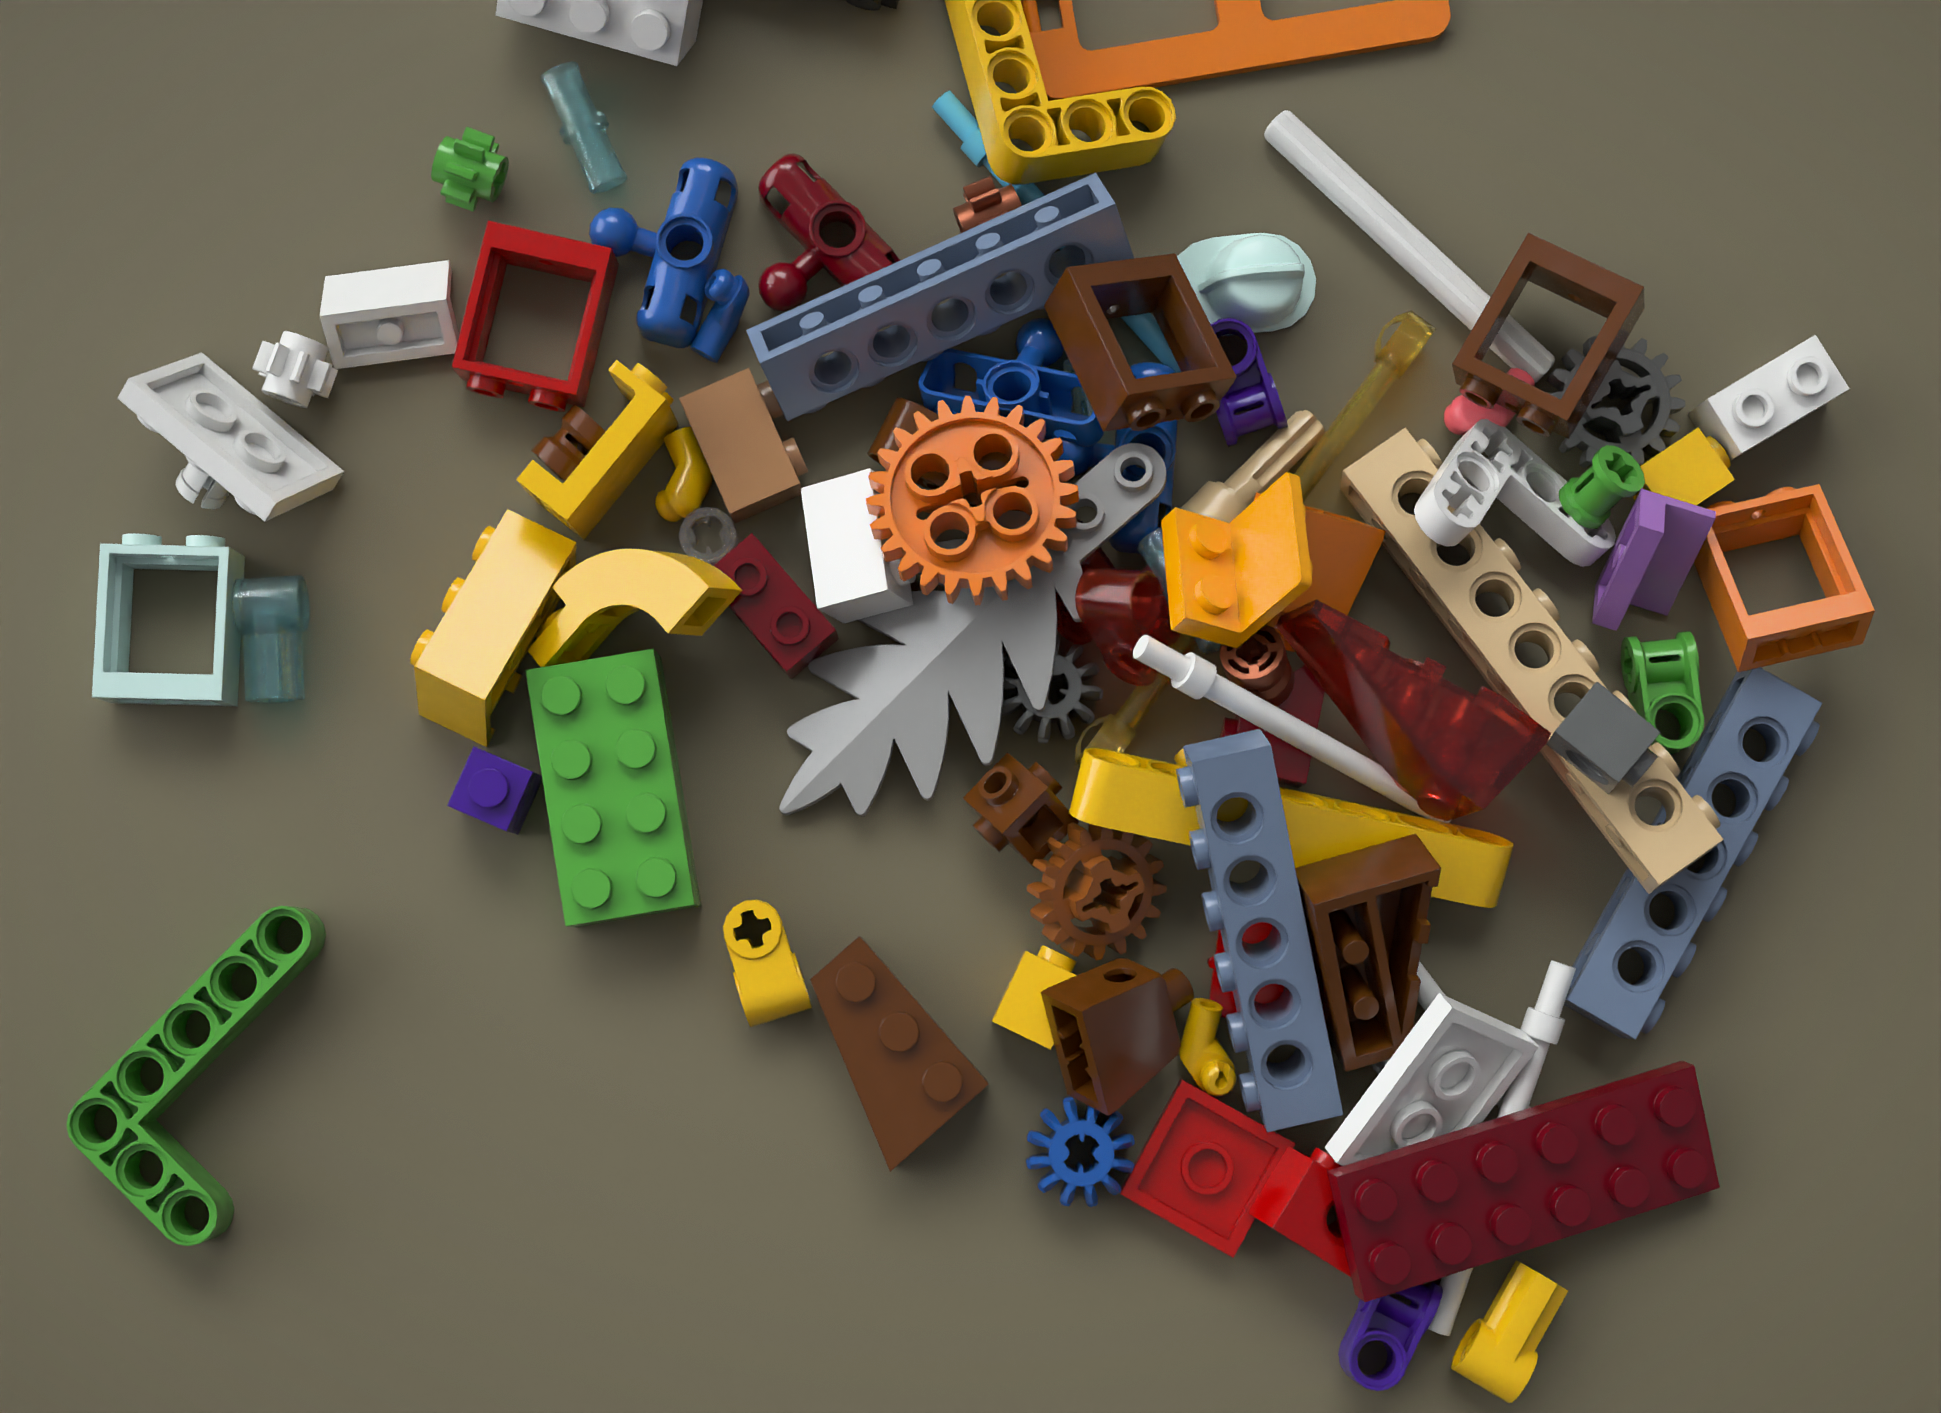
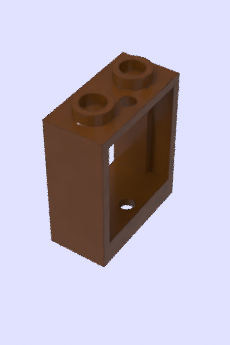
M1528 232L1452 363L1456 384L1461 386L1459 392L1465 398L1481 407L1493 409L1494 405L1498 404L1518 414L1516 420L1522 426L1538 435L1550 437L1552 432H1555L1570 439L1645 309L1644 286ZM1528 281L1607 318L1561 399L1482 361Z
M1175 253L1067 267L1044 305L1103 432L1124 428L1142 431L1161 422L1185 419L1187 422L1203 420L1218 410L1220 401L1237 378ZM1153 313L1181 372L1135 379L1107 319Z

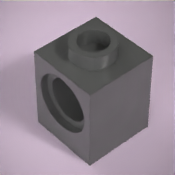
M1596 682L1554 731L1546 745L1607 794H1610L1621 779L1633 787L1654 763L1658 756L1650 751L1648 747L1661 732L1599 682Z

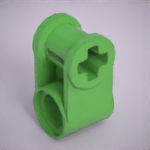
M1690 631L1678 632L1675 639L1640 642L1636 636L1624 637L1621 645V670L1629 702L1636 712L1655 728V716L1658 710L1671 712L1680 724V735L1677 740H1669L1659 734L1651 745L1656 742L1661 744L1670 755L1691 746L1699 739L1704 729V715L1698 680L1699 657L1694 636Z

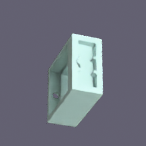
M135 533L123 534L122 544H100L92 697L109 703L238 706L245 556L230 547H225V538L208 535L186 536V546L162 545V537ZM134 569L218 571L213 674L129 672Z

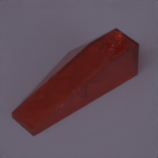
M1314 600L1281 615L1276 624L1278 630L1396 785L1417 800V804L1423 812L1434 818L1442 819L1446 822L1484 810L1547 744L1551 732L1502 695L1484 686H1481L1475 695L1442 678L1446 666L1428 657L1421 663L1397 655L1389 650L1390 641L1386 635L1318 600Z

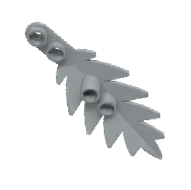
M1130 443L1122 445L1113 450L1074 484L1078 486L1079 502L1066 507L1076 511L1080 507L1089 506L1097 511V515L1089 523L1077 522L1075 528H1058L1068 537L1069 548L1066 552L1047 549L1053 561V570L1051 573H1048L1033 565L1030 568L1033 586L1031 589H1026L1014 578L1007 582L1008 600L1002 601L993 586L986 587L981 605H975L970 589L961 588L953 604L948 603L945 591H932L927 596L922 594V591H911L913 605L858 620L902 645L857 647L812 660L808 667L813 675L851 695L856 700L842 702L822 709L801 719L787 729L790 739L812 753L802 764L789 785L779 807L781 813L788 816L804 810L843 786L856 814L860 817L866 816L884 781L895 741L922 798L926 801L932 800L942 772L947 748L950 720L949 694L982 764L985 766L991 765L999 738L1003 709V645L1033 709L1036 712H1042L1047 703L1056 655L1058 620L1056 591L1075 622L1082 621L1085 614V583L1080 564L1162 493L1166 484L1167 474L1165 463L1159 453L1144 444ZM1130 465H1139L1146 471L1143 478L1133 482L1124 479L1122 472ZM1009 510L1000 516L997 523L1004 528L1017 529L1024 526L1031 517L1022 511ZM967 539L949 540L935 544L941 548L954 549L961 546Z

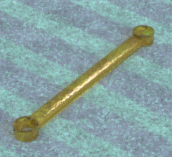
M1412 310L1395 316L1382 328L1374 344V362L1376 364L1294 473L1300 476L1303 503L1395 379L1399 380L1436 331L1437 328ZM1402 322L1382 349L1381 338L1384 331L1391 325ZM1176 632L1166 646L1186 655L1189 652L1193 653L1203 639ZM1150 667L1115 715L1110 714L1098 718L1083 730L1075 747L1074 765L1080 768L1083 757L1081 741L1085 733L1099 724H1103V726L1086 749L1100 748L1123 753L1138 733L1135 731L1171 683V678Z

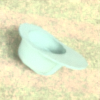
M1250 233L1212 237L1191 244L1177 256L1210 324L1219 319L1233 318L1243 321L1252 329L1253 333L1273 332L1290 327L1307 313L1315 297L1316 276L1311 260L1298 244L1282 235Z

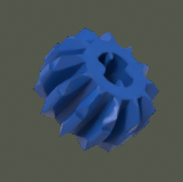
M1069 1096L1063 1098V1109L1067 1120L1060 1123L1054 1113L1048 1108H1044L1040 1112V1117L1044 1123L1053 1131L1050 1136L1036 1130L1028 1131L1027 1141L1033 1145L1046 1147L1047 1153L1034 1154L1027 1157L1026 1164L1028 1169H1040L1051 1165L1052 1169L1041 1177L1037 1184L1043 1193L1051 1190L1061 1179L1064 1181L1059 1200L1062 1205H1071L1074 1200L1076 1186L1083 1187L1086 1204L1088 1207H1093L1098 1204V1196L1093 1184L1101 1181L1112 1195H1117L1121 1191L1118 1182L1108 1172L1112 1167L1124 1173H1131L1134 1163L1127 1158L1114 1156V1150L1129 1148L1135 1144V1140L1132 1134H1120L1109 1137L1108 1134L1118 1127L1123 1120V1116L1118 1111L1109 1116L1107 1115L1098 1124L1096 1120L1100 1111L1086 1105L1084 1117H1078L1077 1105L1073 1097ZM1085 1134L1090 1135L1096 1141L1090 1149L1095 1158L1093 1163L1086 1168H1083L1080 1161H1077L1076 1168L1067 1165L1064 1161L1068 1158L1070 1152L1065 1145L1066 1141L1072 1136L1077 1135L1079 1140L1083 1142Z

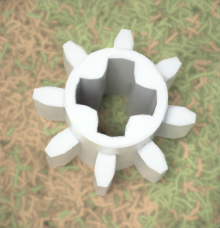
M283 331L280 342L275 345L262 341L252 367L253 370L259 372L258 375L266 377L261 390L263 393L302 408L308 407L311 396L315 394L328 398L338 370L332 368V364L324 362L329 351L327 346L289 331Z

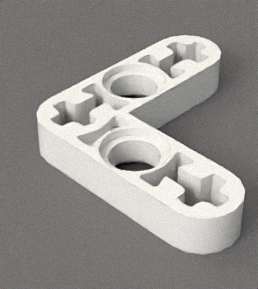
M1488 419L1479 420L1457 441L1416 502L1414 508L1415 519L1421 530L1436 543L1447 547L1457 545L1482 521L1495 498L1500 500L1573 564L1582 567L1592 565L1615 544L1616 540L1615 531L1609 519L1599 528L1589 529L1579 525L1566 513L1559 500V490L1567 481L1507 428L1499 426ZM1484 451L1488 455V458L1481 455V453ZM1463 477H1465L1473 486H1471ZM1450 505L1456 510L1451 513L1447 507Z

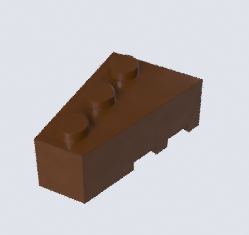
M859 936L815 974L810 981L891 1172L989 1083L869 944Z

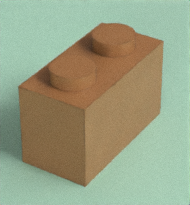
M747 368L679 398L734 524L802 495V487L798 477L808 473V469L794 438L783 442L780 439L772 420L782 416L783 413L768 380L757 385L750 369Z

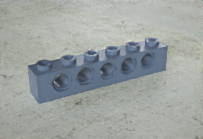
M1094 173L746 331L786 420L789 421L802 414L819 411L829 402L860 388L874 386L883 381L887 376L913 364L932 360L942 354L943 351L971 338L990 334L996 331L1002 324L1031 311L1045 309L1046 301L1067 267L1133 259L1134 256L1117 206L1098 175ZM1065 246L1061 251L1054 253L1059 248ZM1008 272V273H1007L1006 275H1004L1003 277H1001V278H999V279H996V278H997L998 276H1000L1001 274ZM949 299L947 302L938 305L941 301ZM888 325H891V326H890L889 328H887L886 330L879 331V330L882 329L883 327L888 326ZM834 351L833 353H831V354L828 355V356L821 357L822 355H824V354H826V353H828V352Z
M1761 667L1736 672L1677 778L1691 798L1699 795L1711 806L1720 821V827L1716 830L1724 840L1705 854L1704 865L1697 873L1685 868L1650 894L1646 892L1627 867L1572 966L1576 968L1564 1003L1566 1007L1620 1038L1636 1039L1640 1031L1645 1034L1650 1032L1665 1007V1000L1659 997L1671 975L1675 978L1681 976L1695 954L1696 945L1690 941L1702 920L1706 922L1711 921L1726 898L1727 889L1721 885L1733 864L1737 867L1741 866L1751 854L1758 839V834L1752 831L1763 809L1771 811L1785 793L1789 778L1783 776L1792 757L1794 754L1798 756L1803 755L1815 739L1820 724L1814 721V718L1822 702ZM1749 728L1758 731L1766 742V753L1760 762L1748 757L1743 749V736ZM1718 783L1727 785L1733 791L1736 798L1735 809L1729 817L1720 815L1712 804V792ZM1663 805L1651 824L1653 826L1662 825L1666 821V811ZM1658 893L1669 897L1675 908L1673 921L1664 929L1658 927L1652 921L1649 914L1651 900ZM1629 948L1637 951L1644 962V971L1641 978L1632 985L1625 982L1618 971L1619 958Z
M1261 729L1185 745L1183 749L1187 767L1176 769L1184 807L1195 806L1200 829L1189 831V838L1197 870L1208 868L1212 891L1201 893L1210 932L1221 931L1225 952L1214 954V961L1222 992L1233 991L1237 1012L1227 1014L1226 1019L1234 1052L1245 1051L1249 1072L1238 1074L1246 1111L1248 1113L1258 1110L1267 1132L1343 1115L1271 744ZM1234 797L1248 800L1245 813L1237 820L1226 822L1217 819V811L1226 800ZM1245 860H1254L1260 863L1257 875L1250 881L1236 883L1229 880L1232 869L1238 863ZM1258 922L1272 924L1270 934L1263 941L1254 944L1242 941L1244 932L1251 925ZM1268 984H1281L1284 986L1282 994L1275 1001L1266 1004L1254 1001L1257 992L1262 987ZM1284 1044L1296 1046L1293 1055L1286 1061L1280 1063L1267 1061L1269 1053L1277 1046Z

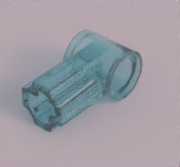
M302 575L236 579L233 585L232 606L235 626L241 636L243 635L245 701L250 703H282L304 700L302 632L307 631L310 619L309 594L305 578Z

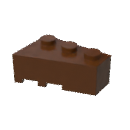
M1416 833L1295 868L1329 1044L1345 1072L1389 1060L1413 1029L1421 980L1417 975L1422 944H1428L1431 924L1427 920L1432 887H1438L1441 867Z

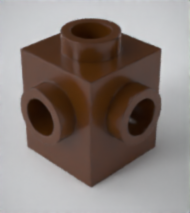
M1008 752L963 797L969 806L980 816L972 825L974 829L999 853L1009 845L1031 866H1033L1034 859H1043L1051 851L1046 842L1050 837L1061 841L1067 835V825L1072 822L1079 823L1076 818L1069 814V810L1056 796L1063 789L1062 786L1036 761L1027 769Z

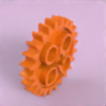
M965 396L961 413L952 414L944 400L938 401L939 419L932 422L925 415L916 411L913 414L917 431L912 435L896 427L893 430V434L899 448L898 452L880 448L877 452L879 461L887 471L869 472L868 476L871 488L881 493L866 498V505L869 514L880 517L870 524L874 539H888L881 547L883 559L885 562H890L902 558L897 569L900 579L904 582L919 572L922 573L920 587L922 594L926 596L939 583L945 584L947 601L951 604L957 599L961 588L970 589L975 605H981L984 589L992 586L1002 601L1008 600L1007 582L1014 578L1026 589H1031L1033 586L1030 568L1033 565L1048 573H1051L1053 570V561L1047 549L1066 552L1069 548L1068 537L1058 528L1069 529L1077 526L1076 511L1066 507L1079 502L1078 486L1065 483L1075 476L1074 464L1072 460L1057 461L1064 453L1063 441L1059 437L1043 442L1046 435V424L1042 418L1025 428L1024 410L1021 405H1017L1007 417L1000 416L998 398L996 397L991 398L984 412H975L971 396ZM993 452L1003 453L1011 458L1006 466L998 470H987L978 465L983 456ZM936 471L948 477L943 486L934 490L922 489L916 485L919 478L928 472ZM1021 480L1029 483L1025 488L1014 485ZM969 493H976L977 498L982 504L977 507H970L964 496ZM1009 510L1024 511L1031 517L1024 526L1017 529L1004 528L997 523L1000 516ZM922 511L930 513V516L925 520L917 518V515ZM957 529L968 535L967 540L961 546L954 549L941 548L935 544L936 538L946 530Z

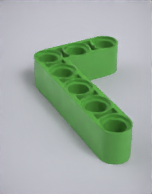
M278 906L264 912L75 1103L68 1114L66 1126L68 1136L73 1144L169 1240L178 1245H196L221 1235L232 1222L234 1206L227 1190L156 1119L318 956L324 946L326 933L324 924L319 916L309 909ZM292 917L301 925L303 938L295 951L287 953L278 944L277 931L283 921ZM242 964L251 967L257 979L255 991L245 1000L235 994L231 984L233 973ZM196 1011H200L207 1017L211 1028L208 1039L201 1046L193 1044L186 1033L187 1020ZM149 1058L159 1062L164 1073L163 1084L155 1093L145 1089L140 1078L141 1067ZM103 1105L112 1109L117 1118L116 1132L109 1140L98 1134L94 1124L95 1114ZM146 1151H152L162 1161L163 1174L156 1185L145 1181L140 1174V1159ZM192 1196L203 1200L208 1207L209 1220L204 1230L193 1228L185 1218V1206Z

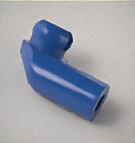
M719 269L713 272L705 284L706 297L715 302L690 345L692 351L714 363L719 361L734 335L750 295L746 280L741 275L734 277L727 269Z

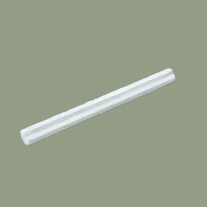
M1284 110L1278 114L1267 126L1264 133L1265 139L1464 325L1472 330L1491 297L1291 111ZM1510 315L1507 316L1489 347L1511 368H1520L1530 374L1535 383L1547 373L1555 362L1554 356Z

